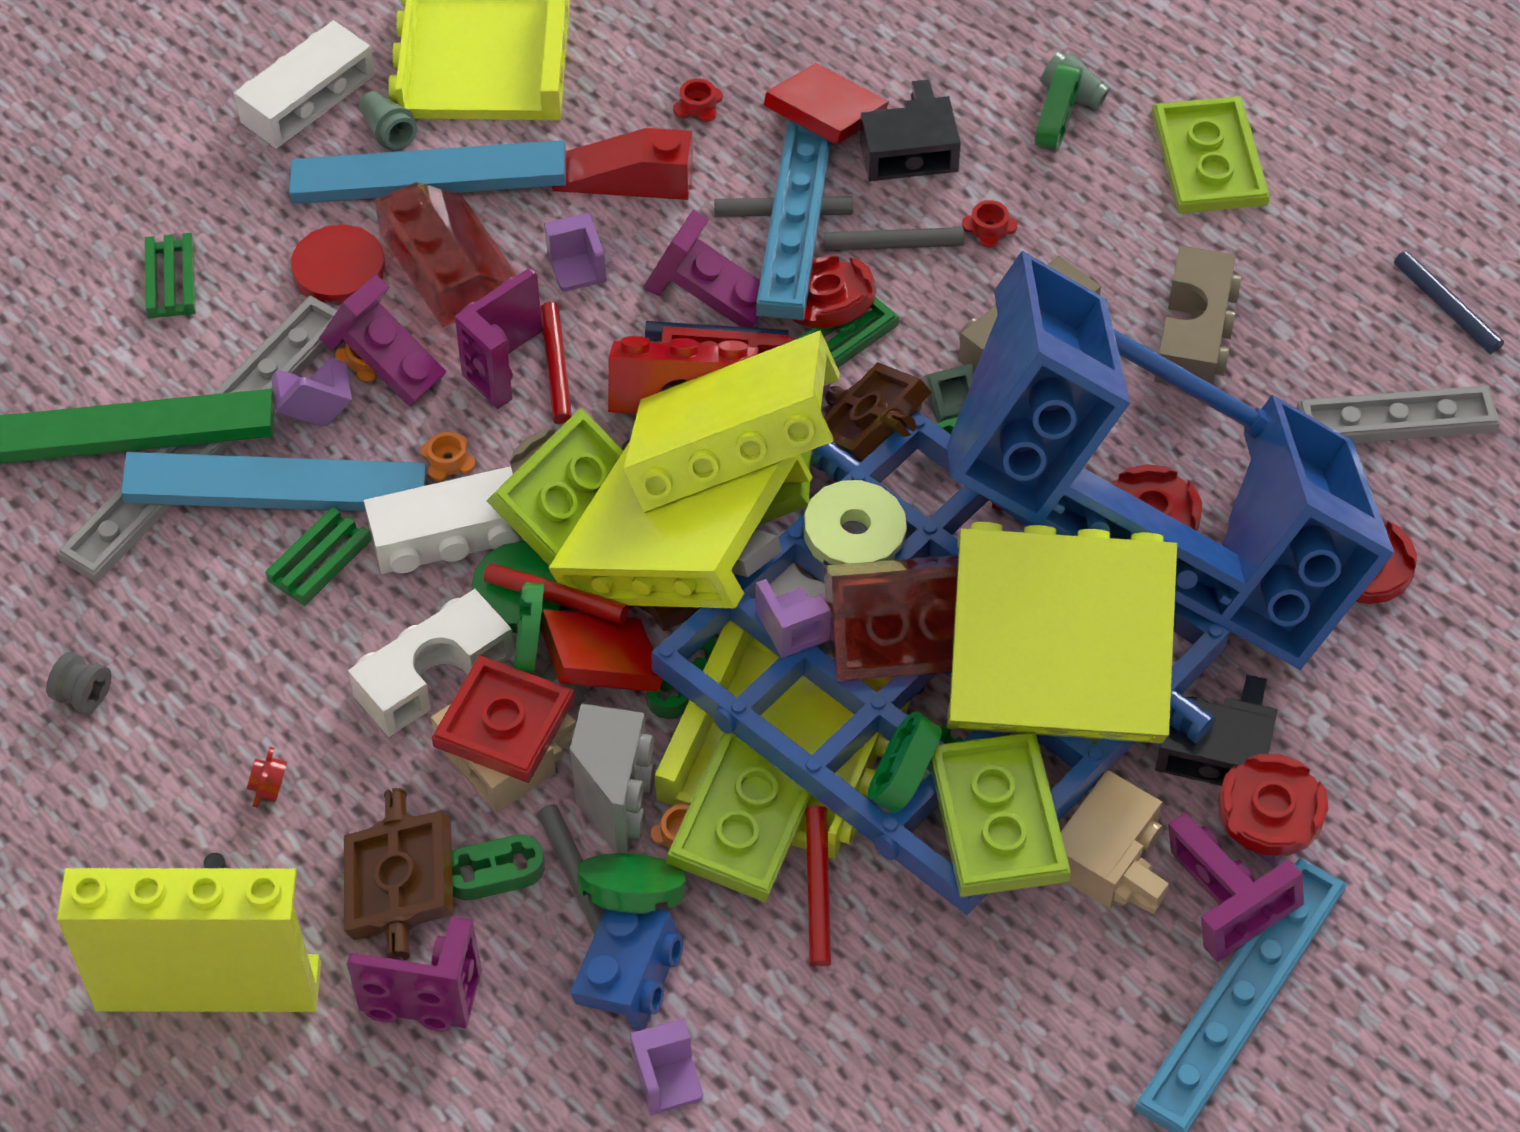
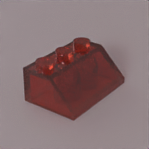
M415 182L375 199L381 237L442 328L455 323V315L461 312L466 305L488 295L500 287L508 278L517 276L462 195Z
M958 555L824 566L825 601L831 610L830 643L837 681L952 672Z

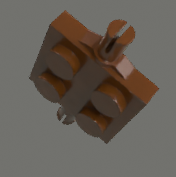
M877 362L861 380L849 389H842L840 386L830 387L834 393L827 391L825 400L833 407L824 419L832 434L833 442L838 445V448L848 452L853 456V459L862 462L894 432L900 436L908 437L911 435L908 430L915 431L916 422L911 416L917 411L920 412L922 402L932 391L920 378Z
M392 788L393 793L389 789L384 792L385 818L383 821L378 822L369 829L344 835V931L353 940L387 933L386 958L401 960L402 958L406 961L410 958L409 930L420 923L453 915L451 819L442 810L420 816L407 815V792L401 788Z

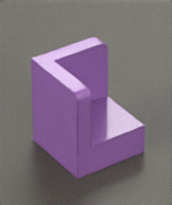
M589 212L544 223L547 254L561 291L566 292L607 282L604 250Z
M331 357L310 379L277 370L271 377L276 412L318 426L329 425L352 401L347 363Z
M766 579L755 583V611L781 658L830 640L831 610L822 594L809 598L804 589L798 588L776 597Z
M684 1018L630 1033L632 1058L650 1116L696 1103L703 1099V1091L692 1060L691 1037Z

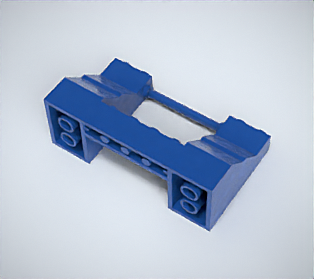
M1021 251L994 290L998 315L972 376L973 382L947 443L950 478L1035 525L1055 528L1056 535L1078 536V531L1083 529L1105 530L1110 532V538L1131 540V535L1135 533L1163 535V542L1177 543L1175 602L1215 624L1223 626L1235 635L1301 670L1394 554L1354 442L1274 395L1270 396L1261 409L1259 407L1254 409L1113 328L1106 298L1026 252ZM1120 356L1244 426L1243 434L1251 461L1229 517V528L1222 545L1084 469L1086 463L1130 405Z

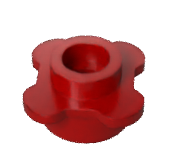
M701 78L690 79L683 83L679 89L680 100L673 105L674 114L680 118L687 116L699 118L702 122L713 121L717 116L716 105L723 100L722 91L714 87L710 81Z
M994 200L978 203L972 210V216L968 215L962 219L964 231L973 233L980 239V244L988 248L997 246L999 239L1006 234H1014L1018 226L1016 219L1009 217L1007 207Z
M269 746L265 761L256 758L254 760L246 787L248 790L256 791L252 807H258L260 798L272 802L277 800L287 761L272 757L274 747Z

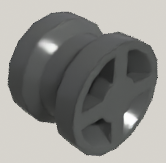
M72 651L66 652L57 660L49 674L46 693L49 698L57 702H72L75 710L89 715L95 711L107 695L111 685L112 674L110 669L98 663L88 665L81 655Z

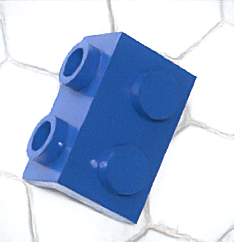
M605 909L570 991L575 1004L626 1015L633 1030H644L651 1014H657L661 1008L664 998L663 984L670 967L677 966L683 951V939L677 930L670 912L656 909V911L641 914Z

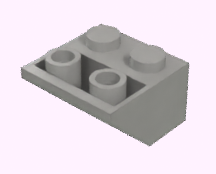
M581 704L570 747L575 800L615 853H629L631 840H641L644 830L646 811L645 808H640L643 793L651 794L654 785L656 764L651 762L654 735L646 734L645 713Z

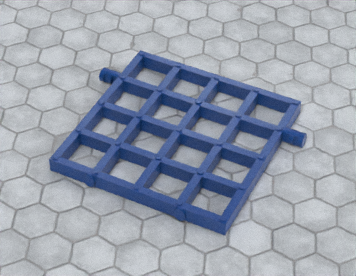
M917 411L911 416L916 422V429L914 432L908 430L911 433L910 436L903 437L894 432L861 463L853 459V456L845 450L839 449L838 445L834 442L816 448L810 460L812 466L825 472L826 476L835 482L862 480L881 486L896 497L905 512L907 531L902 548L895 554V559L890 564L865 576L864 574L843 573L835 570L836 565L830 564L825 560L823 563L812 555L804 541L803 514L779 536L782 551L749 577L738 574L735 576L744 592L736 609L700 608L651 652L652 671L709 714L721 731L726 734L733 733L872 841L884 858L887 860L895 859L961 912L968 915L989 893L960 897L953 864L911 833L939 805L930 763L927 770L931 773L919 784L912 799L902 810L895 814L890 813L889 815L835 774L877 732L891 741L898 726L908 716L901 709L940 671L950 678L952 676L955 618L940 631L890 593L928 557L957 577L959 548L957 547L958 539L953 534L988 501L997 505L1026 527L1035 525L966 486H963L928 518L880 484L917 449L949 471L947 443L951 435ZM796 562L842 596L843 599L831 609L830 640L781 658L755 611V583L766 579L770 585L790 565ZM1175 602L1173 631L1191 643L1192 646L1172 666L1170 725L1178 731L1182 730L1185 732L1187 738L1197 744L1212 728L1216 717L1208 711L1199 708L1197 703L1189 698L1187 699L1182 693L1225 650L1230 631ZM866 616L870 617L918 653L878 692L826 654ZM730 620L780 657L738 697H735L688 660ZM802 676H805L854 714L813 755H810L761 717ZM974 730L963 741L1007 736L1010 733ZM1036 735L1039 744L1072 767L1050 790L1057 820L1059 821L1103 776L1106 770H1109L1136 741L1100 739L1096 744H1093L1086 738ZM940 740L938 745L945 743Z

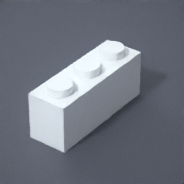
M335 20L331 21L318 32L310 35L307 40L285 56L277 59L274 64L252 80L245 82L241 88L234 92L240 122L277 149L375 76L371 46Z
M511 466L364 500L368 526L381 574L393 571L396 573H408L415 570L419 565L440 560L455 562L465 558L470 553L488 549L495 550L505 544L525 541L486 501L513 475Z

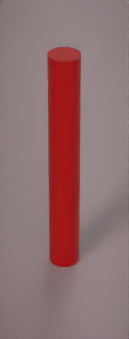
M546 302L540 308L552 416L555 424H562L572 417L560 312L557 303Z
M492 562L487 565L484 572L485 582L522 593V585L525 582L544 584L543 600L599 618L624 624L628 617L629 606L621 602Z
M815 805L806 808L809 965L830 966L831 936L827 808Z

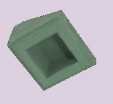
M972 363L926 374L921 378L932 391L927 399L937 422L959 416L973 382L974 370Z

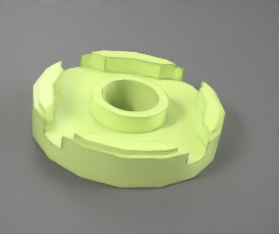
M862 480L839 481L823 487L810 499L803 520L804 541L812 555L822 563L825 560L830 564L836 565L835 570L847 574H868L886 567L895 559V554L902 548L907 531L905 512L896 497L881 486ZM848 521H858L863 523L868 530L861 534H852L844 530L841 525Z

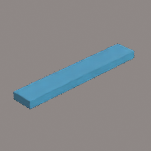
M788 120L756 303V316L804 320L832 142L791 120Z
M565 141L292 159L289 195L292 203H314L566 185Z
M126 452L121 495L123 503L305 510H329L334 507L339 511L366 512L364 500L425 486L426 463Z
M1301 857L1298 858L1294 865L1303 873L1304 905L1239 947L1137 1101L1134 1111L1169 1132L1190 1131L1345 892L1347 883Z

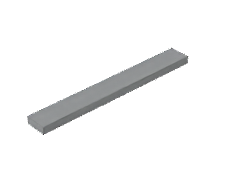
M309 296L213 394L272 389L273 391L271 377L277 370L299 376L327 347L319 337L337 310ZM235 441L159 448L155 453L222 455ZM121 486L56 552L58 559L95 583H98L172 505L123 503Z

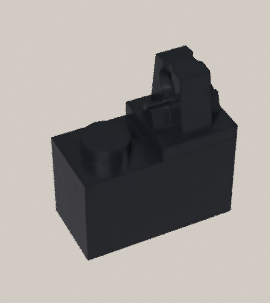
M929 79L911 82L913 90L911 100L904 101V108L861 112L860 145L869 182L959 172L961 142L950 97H934Z
M1247 674L1241 700L1225 698L1224 706L1209 703L1200 697H1186L1197 703L1202 710L1208 711L1215 716V722L1197 744L1187 738L1185 732L1182 730L1178 731L1172 727L1169 722V736L1163 743H1160L1155 771L1222 786L1226 774L1234 766L1236 768L1238 765L1245 763L1247 758L1257 754H1269L1278 709L1262 706L1267 679Z

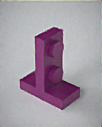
M693 209L669 244L643 288L660 296L671 280L738 326L753 327L760 317L756 316L760 280L698 239L709 219Z
M375 274L341 304L319 339L331 351H334L345 341L411 407L447 371L380 304L389 287Z
M1186 812L1168 823L1171 853L1219 904L1201 916L1203 947L1217 962L1304 905L1303 873L1289 859L1255 881L1253 874L1243 862L1239 860L1233 862L1222 850L1218 838L1207 826L1199 827Z

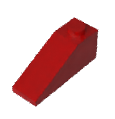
M643 128L567 150L566 185L552 186V191L689 200L693 173L692 131Z

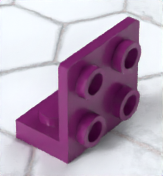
M531 268L526 269L516 277L508 278L500 287L480 300L469 303L461 312L455 315L462 376L497 409L513 399L511 387L513 373L509 366L508 354L543 332L538 275Z
M450 917L445 937L437 936L435 940L431 965L358 953H350L347 961V968L359 1011H363L369 1018L384 1023L394 1022L397 1020V1017L417 1020L425 1028L434 1031H448L451 1029V1026L467 1029L482 973L473 920Z

